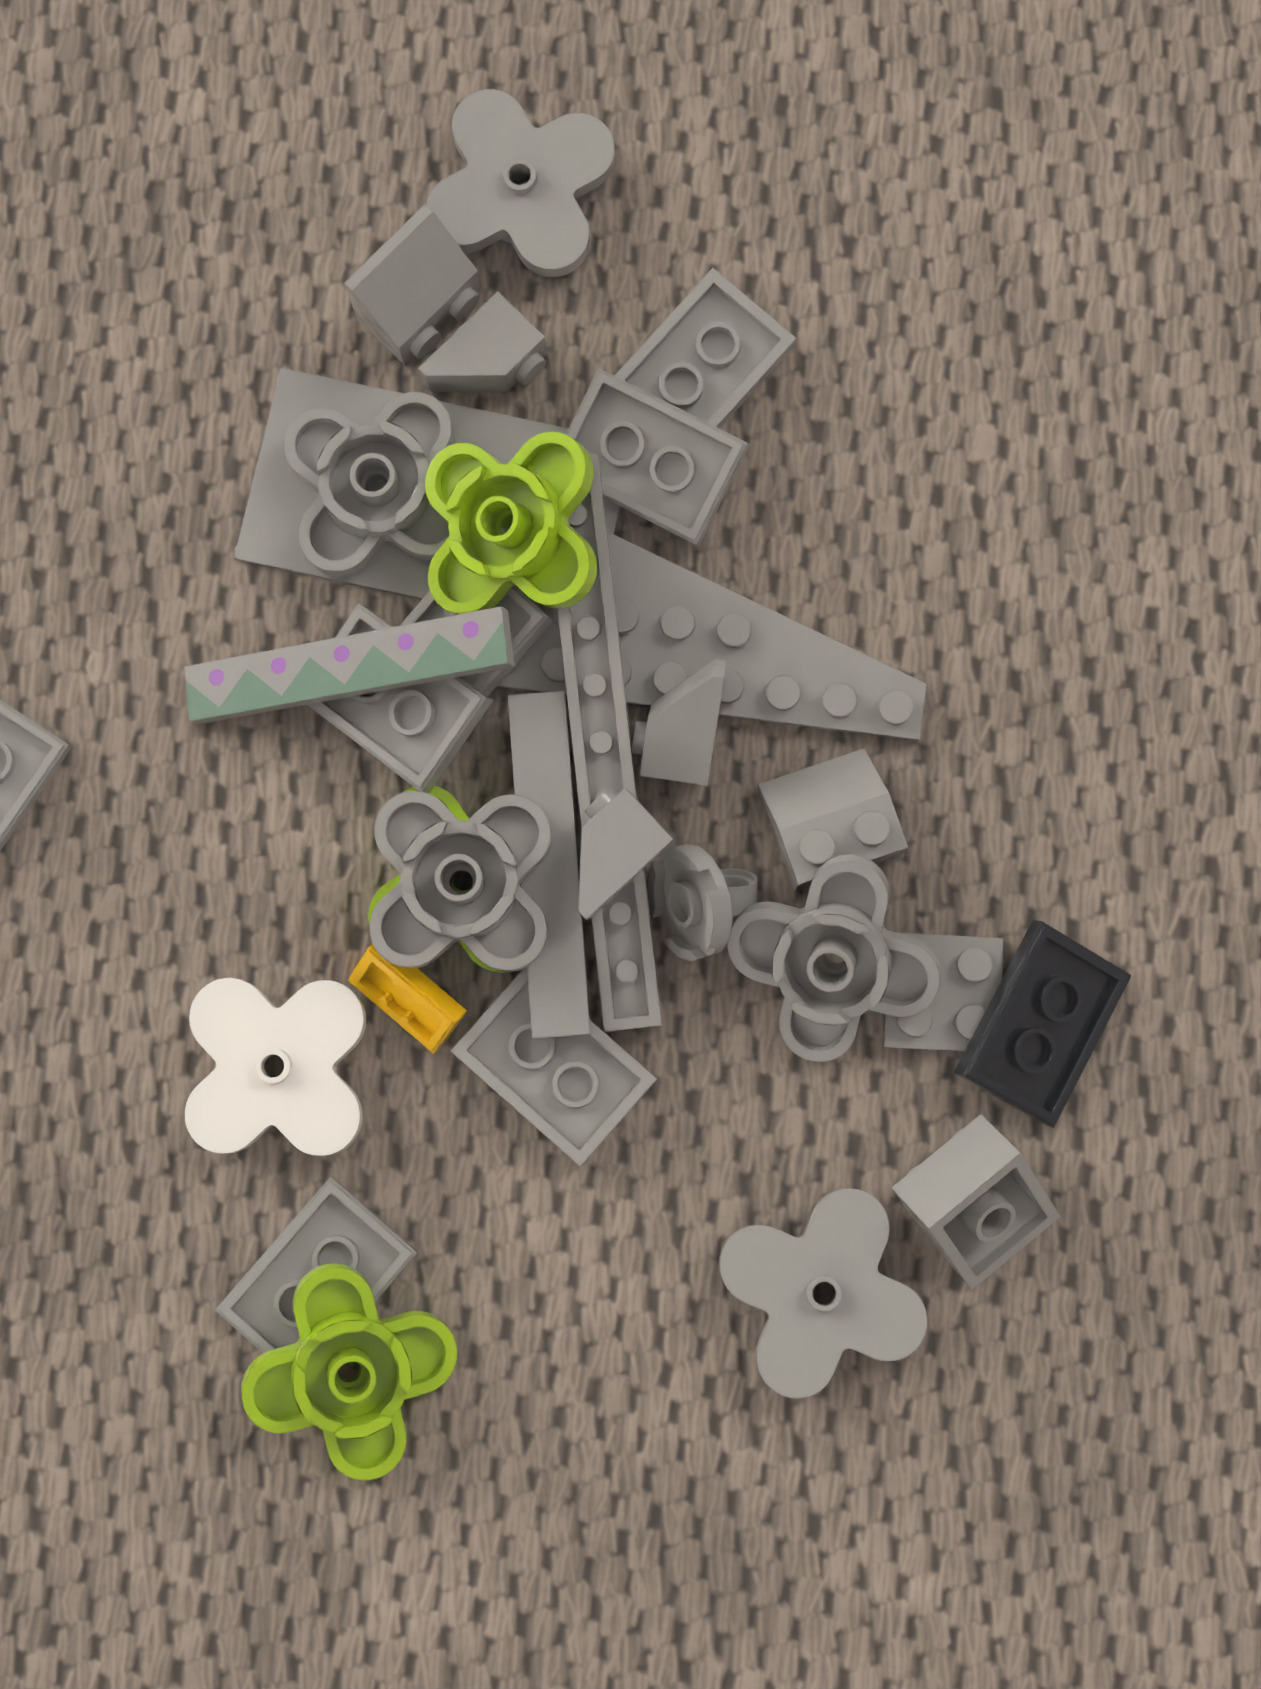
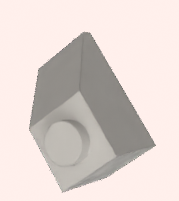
M497 291L418 368L422 384L430 392L509 391L518 382L527 385L540 374L546 365V360L543 358L547 354L545 336Z
M714 659L651 703L647 722H636L632 755L642 756L640 776L708 786L727 660Z
M609 788L584 811L591 819L582 827L578 911L586 920L591 919L675 841L626 788L617 795Z

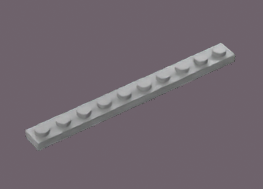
M590 454L594 468V477L590 491L568 520L569 525L590 544L597 560L596 579L590 592L580 602L567 608H557L581 827L591 819L584 811L609 788L616 795L626 788L637 799L598 454ZM644 869L592 917L604 1032L662 1026L646 872Z

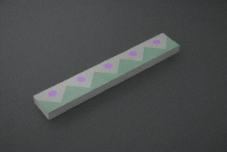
M501 606L185 666L184 670L189 721L201 724L515 666L508 610Z

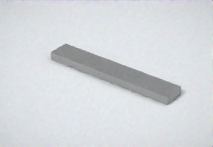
M565 691L508 695L515 795L527 797L537 803L546 814L551 828V845L546 857L521 881V888L541 909L547 923L548 932L544 950L538 959L527 967L532 1039L591 1035L582 914L578 911L579 871Z

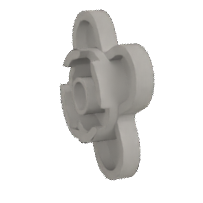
M485 89L468 95L457 106L452 119L455 145L466 167L441 180L430 192L426 205L435 213L464 253L477 252L501 239L511 243L522 263L538 275L560 277L573 272L585 260L590 246L588 222L576 199L602 185L613 170L615 146L610 130L601 120L585 113L566 114L540 128H536L531 124L518 101L503 91ZM517 179L529 180L527 183L522 185H517L513 183V181Z
M422 392L403 393L387 402L371 424H363L361 426L343 413L331 408L310 409L292 421L284 438L286 459L293 472L302 481L319 492L317 498L304 514L298 530L301 550L308 562L316 570L336 577L354 574L368 564L380 546L386 541L392 542L417 559L431 561L435 553L446 541V538L450 536L449 522L432 507L425 491V477L431 461L442 449L453 443L451 419L446 408L439 400ZM375 480L387 482L378 491H368L370 483Z
M421 791L400 793L383 805L375 821V840L383 856L400 873L401 881L378 902L371 915L369 925L370 937L378 953L396 966L419 968L435 961L455 942L462 941L481 962L498 971H518L535 962L546 945L547 923L539 906L521 888L520 884L544 860L551 845L550 824L541 807L524 796L514 794L502 795L488 801L467 821H459L439 799ZM462 872L470 874L473 878L471 889L466 893L455 892L451 886L453 877Z
M840 855L826 861L818 869L812 880L804 908L769 901L748 906L734 921L731 927L730 939L727 942L731 961L744 976L757 982L780 987L784 995L779 1018V1029L782 1039L792 1052L810 1061L825 1062L843 1055L852 1045L857 1033L860 1017L867 1010L895 1017L912 1016L925 1010L933 1002L939 989L941 967L934 951L918 938L889 931L884 927V919L890 897L887 878L874 862L859 855ZM825 953L837 954L844 961L839 963L832 962L826 957Z
M842 1188L823 1196L815 1205L801 1236L795 1237L768 1225L754 1224L734 1232L722 1248L719 1268L727 1289L737 1299L768 1314L767 1322L757 1344L756 1362L765 1383L782 1396L799 1399L810 1397L820 1392L830 1382L845 1349H853L880 1361H896L912 1354L925 1337L927 1313L920 1297L907 1285L880 1274L878 1271V1264L889 1239L890 1226L887 1213L881 1203L865 1191L854 1188ZM820 1282L832 1284L835 1291L834 1298L827 1304H819L813 1298V1289Z

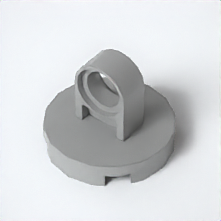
M683 844L665 849L663 851L665 853L664 858L654 860L650 866L648 879L649 906L652 916L655 918L663 915L666 927L670 932L669 935L662 936L663 941L674 954L688 961L703 959L722 952L730 939L733 917L738 916L748 906L757 903V876L752 872L741 869H719L713 857L700 846Z

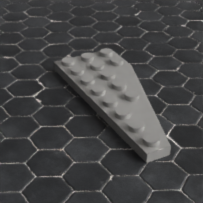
M607 532L627 704L651 707V703L714 659L727 660L718 716L911 741L920 740L926 683ZM535 602L554 621L496 688L535 693L565 691V696L567 697L557 608L547 607Z

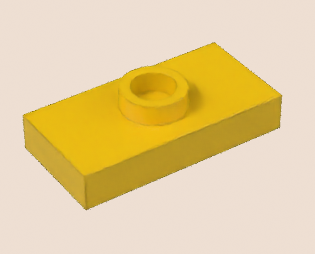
M373 943L368 947L348 979L352 985L433 1054L446 1042L467 1012L465 1008L418 968H403L390 963L378 953Z

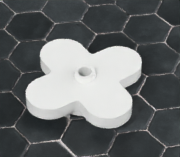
M236 978L215 980L198 992L190 1009L189 1022L191 1031L197 1042L216 1062L215 1069L191 1092L185 1107V1123L188 1132L198 1145L215 1153L239 1152L251 1146L272 1126H276L297 1149L315 1156L333 1155L341 1152L356 1139L362 1125V1106L356 1093L336 1072L337 1064L358 1045L366 1028L364 1005L353 990L335 981H315L302 987L279 1008H276L257 987ZM278 1055L284 1062V1070L278 1077L271 1078L266 1074L264 1064L270 1056Z

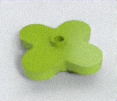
M551 431L540 433L529 439L508 464H502L491 453L471 443L449 445L433 458L425 477V491L432 507L449 522L450 536L446 538V541L431 560L428 570V585L434 600L442 608L458 615L494 608L513 585H516L530 599L551 608L573 606L590 592L597 575L596 556L590 544L568 522L571 514L590 491L594 477L591 456L582 444L566 434Z
M324 1264L308 1272L301 1279L294 1293L293 1311L299 1340L294 1344L267 1351L258 1356L249 1365L241 1384L243 1406L246 1414L255 1425L271 1433H289L314 1425L318 1426L323 1431L329 1457L342 1474L356 1480H373L393 1470L404 1454L406 1430L400 1409L404 1400L432 1392L449 1379L457 1361V1346L447 1325L431 1313L410 1311L388 1318H379L372 1291L365 1278L357 1270L344 1264ZM358 1362L359 1370L353 1377L344 1378L338 1374V1369L345 1363Z

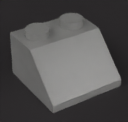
M426 204L344 283L357 321L404 365L414 355L418 359L428 355L441 338V334L438 331L453 317L457 320H462L470 314L479 302L480 295L478 292L481 290L478 270Z
M865 749L758 784L794 891L809 887L818 869L826 861L836 856L847 854L859 855L876 864L900 856L908 848L890 794Z
M982 1114L965 1128L956 1132L948 1142L920 1165L911 1169L903 1179L892 1187L912 1218L971 1290L1060 1218L1059 1213L1022 1154Z

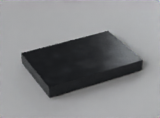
M1032 920L954 1073L1031 1118L1054 1128L1132 975L1043 921Z

